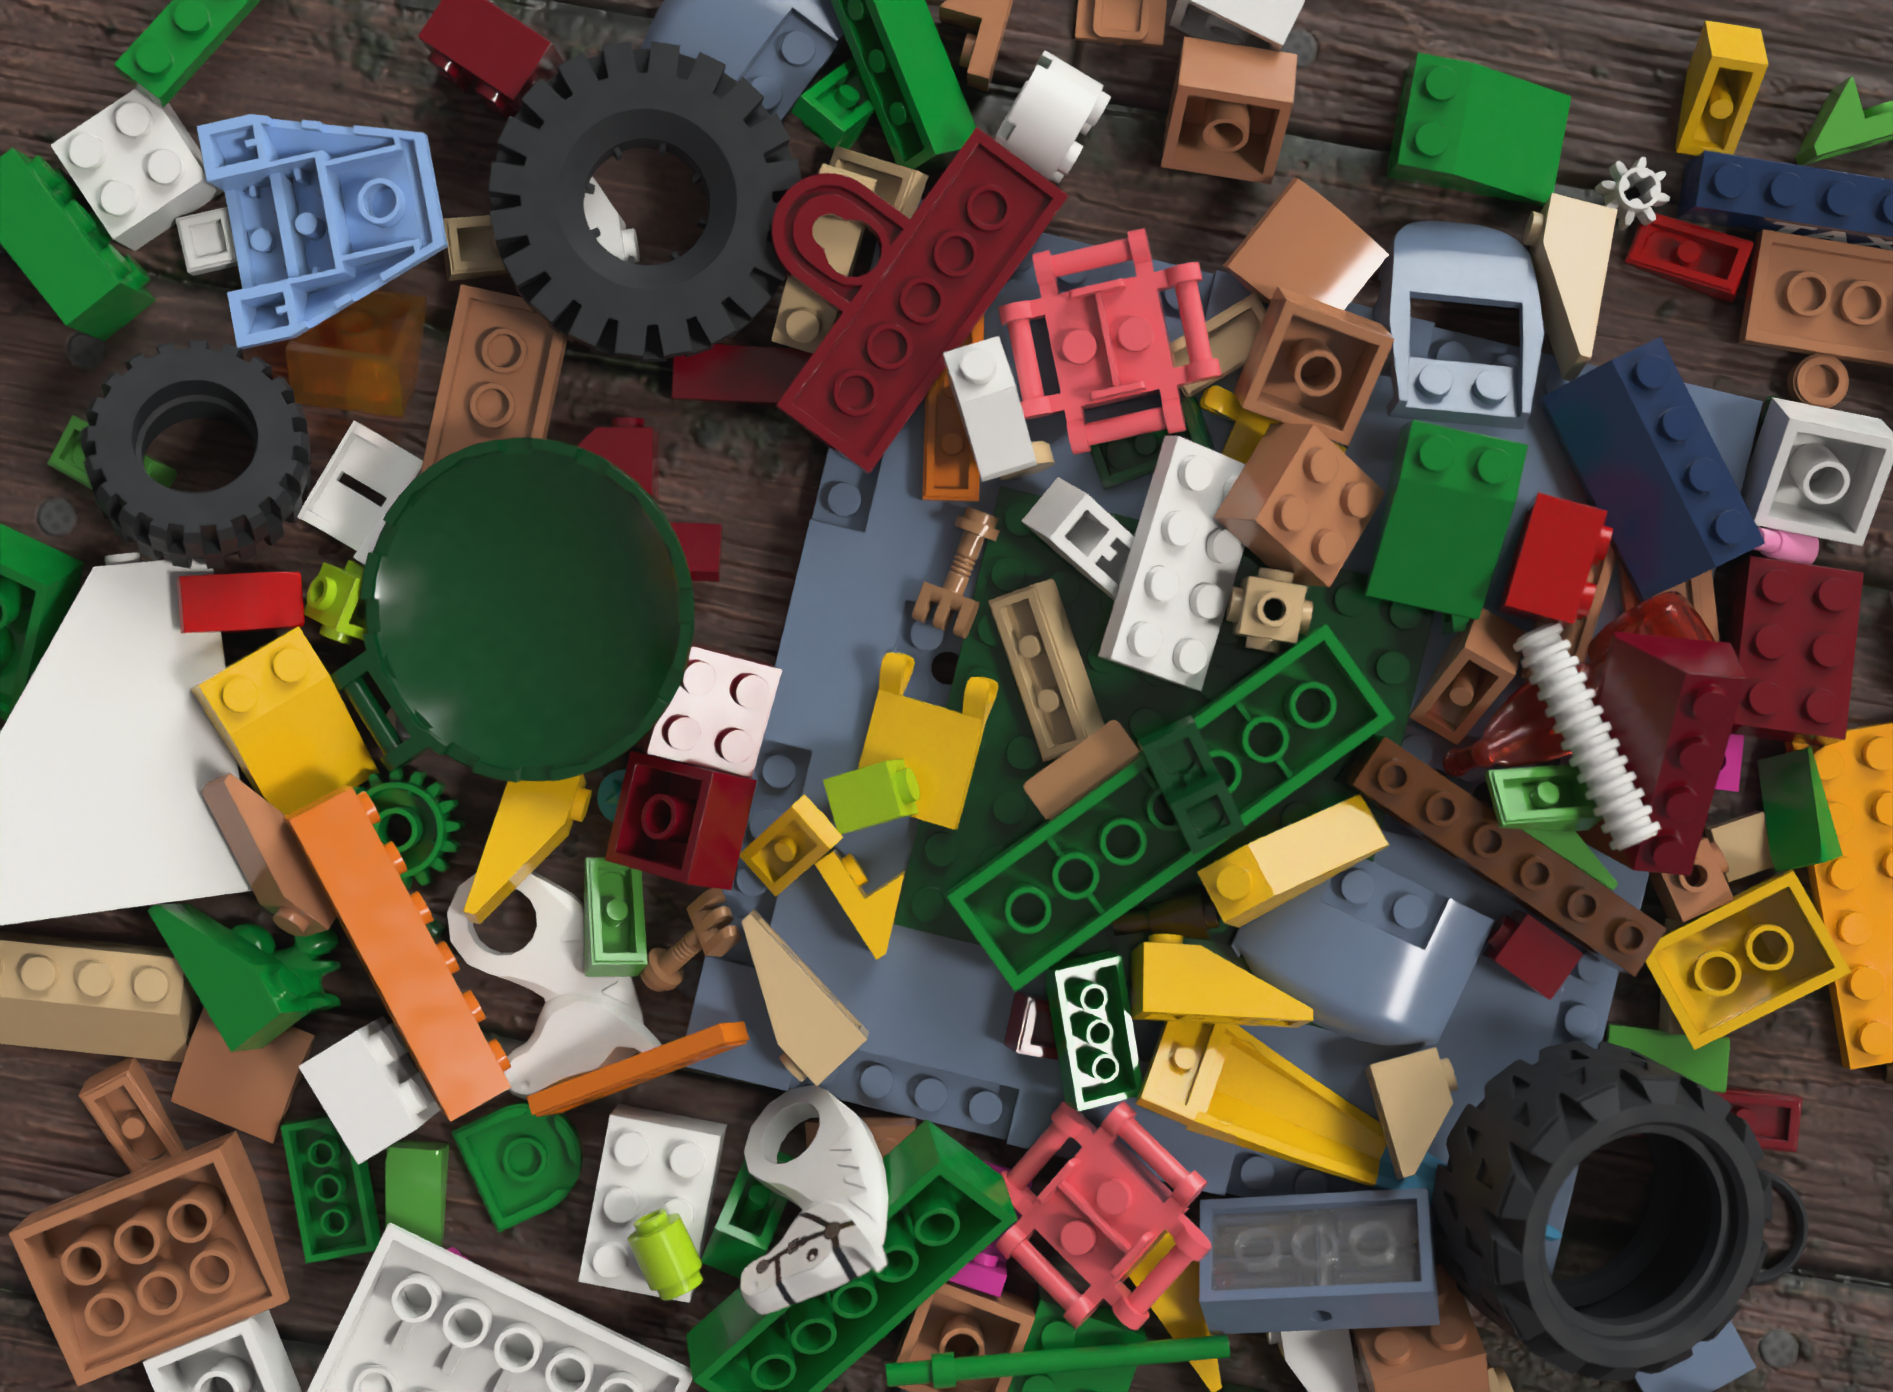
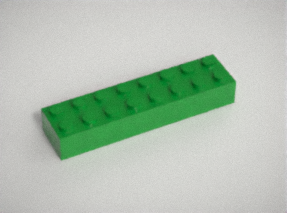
M1327 624L1317 625L1312 628L1306 635L1297 639V644L1287 646L1191 715L1218 773L1225 781L1245 826L1395 719ZM1142 751L1138 754L1137 758L1051 820L1049 818L947 891L948 900L1015 992L1227 840H1222L1194 855L1192 854Z

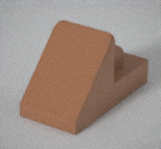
M947 0L939 6L940 21L978 32V35L967 33L959 63L960 67L968 69V87L988 92L1013 0Z

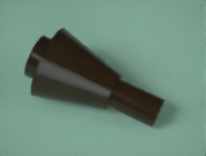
M1202 884L1149 905L1148 909L1128 911L1112 922L1115 936L1151 931L1152 934H1175L1183 936V938L1210 941V929L1220 928L1219 912L1210 895H1205Z

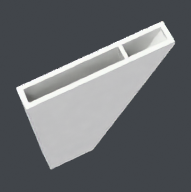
M140 553L105 556L106 566L93 567L1 730L0 925L253 891L201 793L207 782L228 773L239 779L238 763L191 691L192 687L226 668L221 632L181 634L176 577L213 575V568L207 569L205 559H192V566L189 569L172 566L170 555L164 553V560L141 562Z

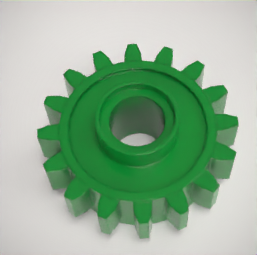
M404 768L391 773L389 782L380 772L369 775L371 789L362 786H356L353 789L356 795L366 791L381 818L380 822L373 825L383 845L390 841L394 843L407 867V871L399 875L406 889L411 888L413 875L422 886L433 882L430 868L432 867L440 872L447 871L451 865L443 856L444 853L458 852L462 847L459 842L451 839V832L465 827L464 821L451 820L449 812L459 805L458 800L443 801L440 795L446 787L443 781L436 782L429 787L425 786L426 771L423 770L415 771L409 781H407ZM396 814L405 816L411 824L412 834L406 844L398 843L390 834V821Z

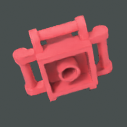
M1145 228L1129 231L1128 238L1051 255L1050 250L1032 254L1041 298L1013 302L998 307L1001 325L1008 328L1022 397L1020 403L1025 420L1065 412L1068 437L1074 455L1090 452L1091 445L1167 429L1169 434L1186 431L1179 387L1222 376L1219 359L1212 358L1197 284V282L1203 280L1199 262L1179 264L1155 272ZM1131 260L1134 262L1136 276L1116 279L1060 293L1057 277ZM1174 288L1190 364L1176 368L1160 291ZM1046 318L1061 392L1050 396H1044L1029 322ZM1161 394L1162 407L1086 423L1084 410Z
M1125 1101L1121 1102L1109 1113L1099 1129L1080 1111L1062 1102L1051 1115L1053 1122L1010 1172L1002 1171L1000 1174L1006 1183L1013 1207L1022 1217L1000 1238L995 1248L1006 1259L1013 1257L1066 1311L1063 1317L1074 1329L1083 1324L1100 1304L1106 1300L1112 1306L1116 1317L1125 1326L1132 1330H1138L1150 1316L1148 1309L1193 1260L1201 1261L1212 1248L1211 1242L1204 1233L1184 1215L1189 1209L1188 1206L1200 1194L1208 1182L1196 1170L1189 1173L1134 1119L1137 1113ZM1119 1136L1174 1189L1173 1192L1118 1139ZM1069 1137L1074 1138L1082 1148L1065 1164L1044 1190L1036 1196L1027 1185ZM1036 1230L1091 1285L1083 1295L1028 1241ZM1167 1233L1172 1235L1176 1244L1138 1287L1131 1292L1123 1282Z

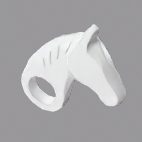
M533 871L516 889L531 900L536 911L537 927L532 940L523 949L517 952L501 953L488 948L478 938L473 922H470L463 912L476 874L458 886L448 909L447 917L450 942L465 962L488 974L526 987L545 999V1004L538 1017L534 1032L526 1043L514 1049L507 1056L512 1068L505 1071L504 1074L511 1086L508 1090L513 1095L527 1100L526 1096L622 1061L636 1053L640 1054L662 1045L644 1025L643 1012L632 977L585 976L584 903L573 893Z

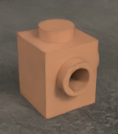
M1701 837L1691 876L1649 872V878L1667 918L1686 922L1735 900L1724 877V874L1729 872L1726 858L1715 842L1709 843L1706 837Z

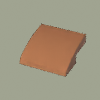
M1293 178L1225 262L1223 267L1252 294L1256 293L1262 303L1270 304L1276 287L1280 286L1344 310L1389 254L1322 195L1299 178Z
M204 1007L183 1059L171 1102L273 1144L281 1134V1125L285 1123L294 1090L304 1077L298 1066L309 1060L315 1035L291 1026L262 1049L231 1052Z

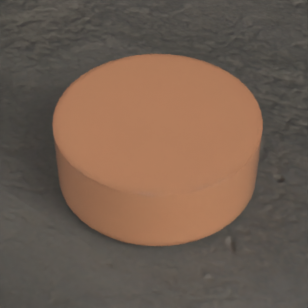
M1814 354L1798 361L1791 368L1787 378V390L1794 402L1824 408H1831L1838 404L1846 395L1849 386L1848 373L1842 362L1835 357Z

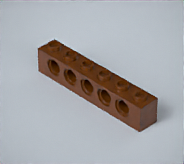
M1373 734L1363 741L1337 780L1357 795L1361 794L1367 802L1613 969L1635 977L1666 931V928L1522 829L1499 828L1494 810L1386 736Z

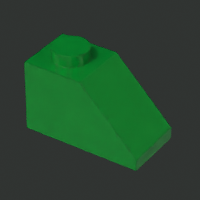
M778 1151L777 1164L787 1163L796 1159ZM746 1159L742 1163L701 1259L702 1263L741 1279V1274L746 1267L753 1261L765 1256L788 1201L785 1197L766 1188L748 1171Z

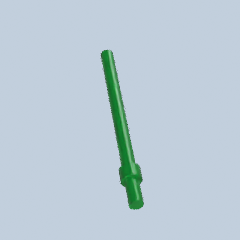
M1223 1334L955 1358L954 1352L931 1354V1360L886 1363L887 1387L933 1383L934 1389L957 1387L956 1381L1230 1358L1228 1335Z

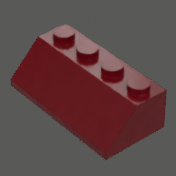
M1613 632L1595 706H1602L1604 712L1599 716L1603 723L1610 722L1612 729L1608 731L1611 740L1618 739L1620 746L1616 750L1619 756L1626 755L1628 759L1624 767L1627 773L1632 771L1635 773L1637 778L1632 783L1635 789H1643L1645 795L1640 799L1644 806H1651L1653 812L1648 815L1652 823L1659 822L1661 829L1656 831V835L1620 851L1618 849L1612 850L1609 843L1614 841L1610 832H1603L1601 826L1606 823L1602 819L1589 830L1575 831L1585 844L1634 871L1691 876L1746 681L1745 674L1731 643Z

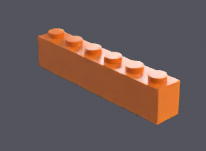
M344 785L284 816V820L441 1113L451 1122L511 1088L504 1074L505 1071L512 1068L497 1039L495 1038L487 1042L478 1023L486 1019L484 1012L472 991L469 989L461 993L452 974L460 970L459 965L446 942L443 940L435 944L426 925L434 921L433 916L418 891L409 895L399 876L407 871V867L392 841L384 845L382 844L373 827L374 824L381 821V818L366 791L356 795L353 787Z

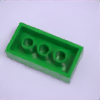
M1105 951L1053 964L1044 971L1066 1105L1077 1111H1082L1137 1097L1142 1086V1077L1122 956L1111 951Z
M327 1113L292 1119L282 1124L281 1132L306 1263L375 1251L382 1237L367 1160L358 1165Z

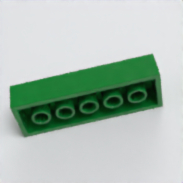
M926 1119L882 1158L888 1188L886 1233L882 1245L887 1265L878 1273L870 1268L868 1272L835 1289L763 1315L757 1313L745 1303L741 1294V1288L738 1287L686 1334L693 1381L709 1392H822L1018 1220L1003 1176Z

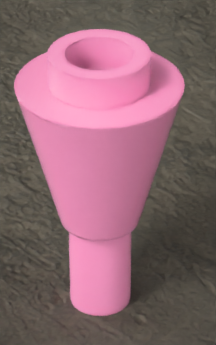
M1758 527L1765 543L1754 548V550H1758L1764 558L1809 565L1814 563L1819 551L1818 537Z

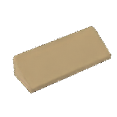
M1049 579L988 601L1043 762L1064 755L1104 726L1055 581Z

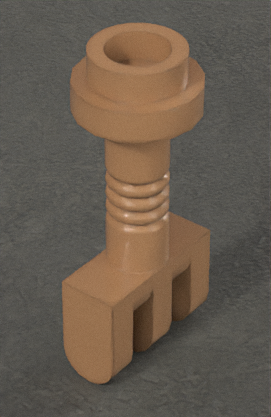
M966 507L963 517L957 516L954 526L963 529L964 532L954 556L955 560L952 561L953 565L950 566V571L947 573L942 588L924 581L913 609L912 619L925 623L935 603L938 604L932 626L945 631L954 611L959 614L953 628V635L963 639L967 637L980 602L963 595L969 581V576H971L970 571L973 570L972 566L975 565L985 538L995 542L1000 531L996 530L995 527L999 518L970 507Z
M711 888L705 891L686 908L694 927L671 948L667 950L657 947L647 953V966L640 973V976L648 988L656 992L673 990L684 979L683 966L699 951L703 949L705 956L722 957L741 940L742 937L738 927L735 925L728 926L734 919L730 908L727 906L720 907L726 901L722 889Z

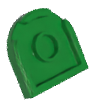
M528 1101L508 1104L451 1132L498 1233L559 1204L573 1189L582 1170L583 1146L579 1133L571 1120L563 1113L536 1117V1115L531 1114Z

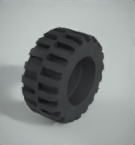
M190 340V348L175 350L174 343L170 342L156 346L158 355L145 359L142 353H138L126 360L125 364L128 372L123 376H120L117 372H111L102 382L101 388L104 399L99 397L91 399L85 413L89 426L82 429L81 447L85 456L83 463L96 503L104 519L111 520L114 532L125 543H132L136 540L140 553L153 560L160 559L164 552L170 555L172 566L189 569L192 566V559H205L207 569L225 567L223 557L238 554L240 561L243 562L257 556L256 544L264 540L268 545H274L284 536L283 522L295 523L302 508L301 496L309 494L311 483L310 464L312 461L307 420L302 405L295 403L294 390L284 377H277L273 380L272 366L258 356L253 357L250 362L244 360L241 348L225 343L221 351L210 350L208 340ZM194 418H211L234 425L243 431L253 442L254 457L250 465L235 481L210 492H179L159 484L147 474L143 459L153 440L165 429L178 422Z

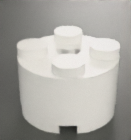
M1044 50L1035 65L1034 72L1029 81H1026L994 140L1047 180H1052L1059 184L1063 176H1067L1083 148L1081 144L1074 140L1079 132L1086 136L1091 126H1095L1111 96L1102 91L1103 84Z

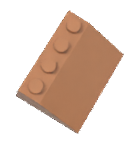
M237 1131L33 1212L8 1233L77 1386L279 1306L290 1299L259 1181Z

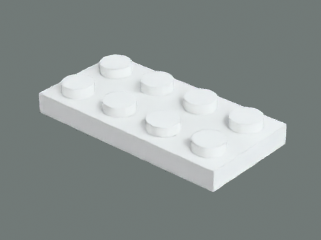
M1165 436L1098 657L1187 689L1202 690L1245 547L1214 516L1246 464L1180 436Z

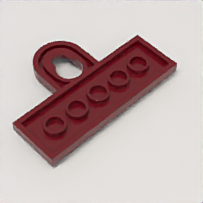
M978 127L975 128L911 219L865 185L845 175L822 173L809 176L797 182L784 194L775 210L771 228L773 250L779 264L793 280L840 313L841 316L776 404L775 408L867 475L870 474L946 368L943 353L961 347L1069 195ZM825 215H834L844 222H860L873 233L878 241L880 257L876 267L869 273L859 277H849L836 272L827 260L825 249L814 239L812 234L814 223Z

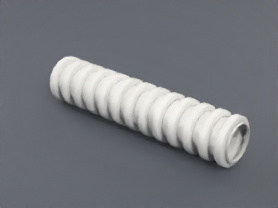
M1552 622L1519 637L1513 648L1515 652L1522 651L1525 658L1521 661V665L1523 668H1530L1533 675L1528 679L1531 685L1538 684L1541 691L1537 693L1539 701L1546 700L1549 706L1544 712L1547 717H1554L1557 724L1552 728L1555 734L1562 733L1565 739L1561 743L1562 749H1570L1573 755L1569 759L1571 767L1578 766L1581 774L1577 776L1579 783L1586 782L1589 791L1585 793L1587 800H1595L1597 807L1593 809L1596 817L1602 815L1606 824L1602 825L1601 828L1604 833L1610 832L1614 841L1609 843L1611 849H1618L1620 851L1656 835V831L1660 830L1661 826L1658 821L1652 823L1648 814L1652 813L1653 810L1650 805L1644 806L1640 799L1645 795L1643 789H1635L1632 783L1637 778L1633 771L1627 773L1624 767L1628 759L1626 755L1619 756L1616 748L1620 746L1617 738L1611 740L1608 731L1612 729L1610 722L1603 723L1599 716L1604 712L1602 706H1594L1592 698L1596 694L1593 689H1586L1583 682L1588 678L1584 672L1578 673L1575 666L1580 662L1577 656L1570 657L1567 651L1572 646L1570 641H1562L1559 634L1564 630L1562 625Z

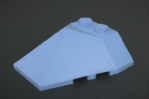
M255 114L197 126L206 180L208 183L225 191L242 289L227 292L237 348L247 349L296 338L448 247L428 136L423 132L354 125V127L326 125L320 121L302 120V122L272 119L269 116Z

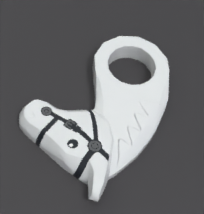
M816 1085L791 1088L766 1106L751 1126L744 1149L749 1173L766 1188L802 1208V1212L798 1214L780 1243L769 1254L753 1261L741 1274L740 1288L744 1301L751 1309L761 1315L777 1311L835 1289L868 1272L870 1268L878 1273L887 1265L885 1252L882 1247L886 1233L888 1210L887 1179L882 1155L872 1132L856 1113L827 1090ZM819 1117L820 1125L816 1137L808 1149L794 1160L777 1164V1154L787 1134L799 1123L809 1118Z

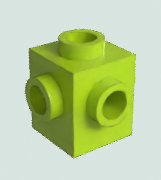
M348 560L344 570L323 562L318 576L309 586L307 604L304 609V615L322 624L319 631L321 635L347 645L352 644L354 637L364 640L363 634H367L365 599H360L364 565Z

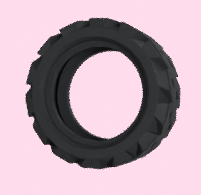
M1582 1041L1545 1047L1539 1050V1062L1530 1065L1519 1059L1490 1079L1484 1086L1485 1098L1476 1107L1470 1103L1467 1104L1449 1133L1446 1142L1449 1154L1447 1165L1438 1164L1436 1168L1432 1210L1440 1225L1434 1228V1236L1443 1266L1457 1282L1458 1291L1479 1312L1541 1360L1566 1374L1578 1373L1594 1381L1632 1380L1635 1378L1637 1371L1647 1374L1660 1373L1693 1356L1692 1347L1700 1341H1710L1716 1338L1740 1310L1741 1307L1737 1305V1302L1744 1290L1756 1283L1768 1250L1767 1242L1762 1240L1765 1223L1773 1220L1772 1183L1770 1177L1757 1170L1755 1163L1764 1158V1153L1746 1120L1729 1112L1732 1105L1703 1085L1635 1050L1609 1042H1599L1597 1049ZM1644 1133L1652 1153L1654 1181L1646 1215L1636 1234L1617 1256L1599 1269L1576 1278L1552 1280L1545 1255L1546 1227L1553 1202L1564 1181L1585 1157L1600 1146L1626 1135Z

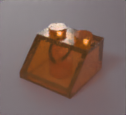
M375 290L305 333L290 339L286 347L289 384L294 390L295 403L313 405L320 408H335L372 413L378 416L387 415L403 418L417 381L427 306L426 297Z

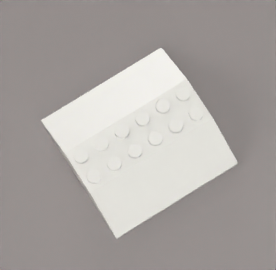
M389 1223L307 1392H687L692 1382L691 1368L397 1225Z

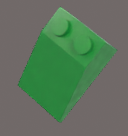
M1418 52L1405 70L1386 178L1544 207L1550 195L1554 193L1571 96L1474 62Z
M1411 420L1400 428L1364 596L1479 620L1516 503L1528 445L1417 420Z
M1 523L0 719L7 721L77 597L85 562Z

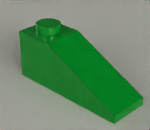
M188 903L155 904L148 910L231 1052L264 1048L312 1010L303 996L301 981L294 972L286 968L283 962Z

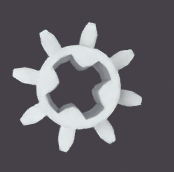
M1641 157L1635 161L1630 170H1627L1621 161H1617L1609 167L1610 175L1614 182L1609 180L1602 181L1595 187L1596 192L1605 195V207L1617 209L1616 218L1619 219L1618 225L1620 230L1630 226L1636 216L1641 224L1644 226L1649 225L1656 220L1655 213L1650 206H1663L1670 201V196L1661 193L1660 181L1666 176V172L1661 171L1655 174L1652 170L1646 168V157ZM1636 187L1641 196L1629 201L1625 197L1624 191Z

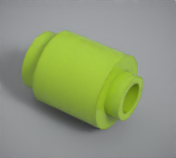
M658 1209L642 1216L633 1223L636 1231L628 1237L627 1241L650 1290L657 1291L661 1300L667 1301L680 1297L696 1288L703 1281L699 1271L702 1267V1261L680 1214L667 1215L665 1209Z

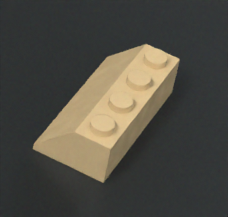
M0 931V1044L183 1062L199 1020L200 999L170 948Z

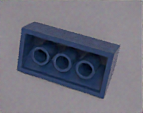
M1661 337L1608 361L1538 399L1591 506L1608 511L1604 526L1613 528L1610 543L1640 602L1716 568L1765 543Z

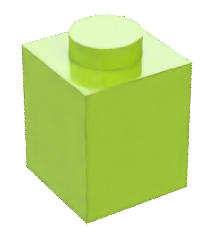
M903 759L883 761L823 779L835 826L840 834L857 832L918 814L915 802L920 798L918 782L913 771L905 767Z

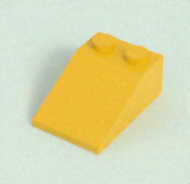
M300 627L284 633L191 688L192 693L255 792L284 815H288L344 785L351 787L359 786L369 780V775L379 773L330 675Z
M1793 870L1782 871L1733 896L1735 900L1701 914L1665 933L1645 961L1694 1050L1852 973Z

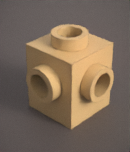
M1259 568L1258 577L1248 576L1241 579L1240 588L1232 587L1228 600L1226 620L1234 622L1231 635L1247 638L1245 648L1279 653L1281 644H1297L1298 634L1306 635L1308 633L1313 611V601L1305 600L1307 586L1292 584L1293 573ZM1268 599H1276L1283 606L1281 618L1277 621L1267 619L1263 613V606Z

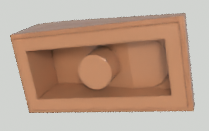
M128 1057L85 1081L79 1098L130 1173L186 1151L145 1071L136 1058ZM163 1154V1156H161L160 1158H158V1159H156V1160H151V1159H153V1158H155V1157H157V1156Z

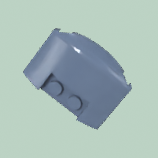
M664 0L649 26L641 49H650L651 41L680 45V54L697 59L699 52H702L726 64L724 73L737 82L744 77L764 96L762 105L770 116L777 113L783 123L800 95L807 91L846 37L831 0Z
M1364 859L1238 928L1230 946L1238 958L1242 954L1254 976L1312 1008L1313 1021L1311 1022L1337 1034L1369 1043L1389 1046L1422 1043L1425 1046L1438 1043L1493 928L1495 920L1374 862Z

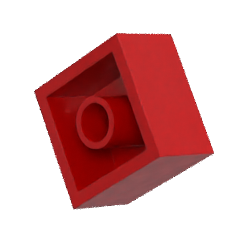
M1538 492L1528 505L1497 611L1543 624L1560 623L1563 629L1574 625L1575 620L1581 621L1582 617L1587 618L1597 584L1587 582L1591 566H1597L1599 561H1604L1613 533V528L1604 526L1608 511Z

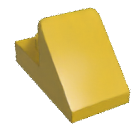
M804 794L740 853L739 857L776 897L837 844L843 836L829 822L826 815L818 810Z
M837 848L822 856L814 864L877 960L887 952L905 871L866 895L861 886L869 882L863 869L852 853L842 858Z

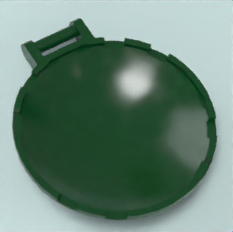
M508 438L489 440L471 445L446 456L416 477L397 497L383 518L385 524L379 534L373 552H368L363 572L360 599H365L367 634H363L366 651L330 676L338 693L344 691L384 753L381 761L390 774L432 749L439 755L446 754L455 761L472 768L473 773L493 779L510 782L559 781L582 775L618 758L636 745L655 726L678 691L687 668L695 626L694 595L688 564L678 537L660 507L637 481L618 466L581 447L542 438ZM369 675L372 676L410 735V738L403 742L363 680Z

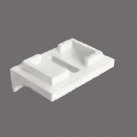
M353 421L303 504L298 518L319 528L357 551L383 512L388 511L404 489L420 475L423 460L363 424ZM345 472L385 496L387 499L382 507L339 482L343 473Z

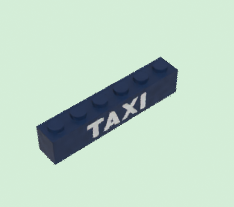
M1704 150L1685 164L1676 219L1756 232L1764 229L1893 250V180Z

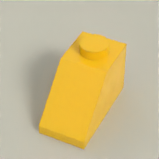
M1705 20L1687 69L1675 145L1676 153L1697 156L1706 150L1734 155L1768 67L1761 29Z

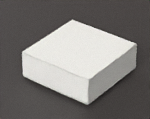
M227 207L175 218L189 274L195 276L238 266Z

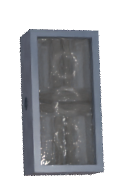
M1428 1188L1200 1200V1230L1212 1245L1210 1251L1200 1261L1199 1302L1210 1335L1440 1325L1434 1221Z

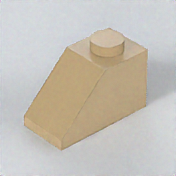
M1436 1047L1374 1063L1364 1069L1397 1180L1415 1175L1453 1105L1450 1093L1458 1091L1451 1062L1448 1058L1440 1059Z

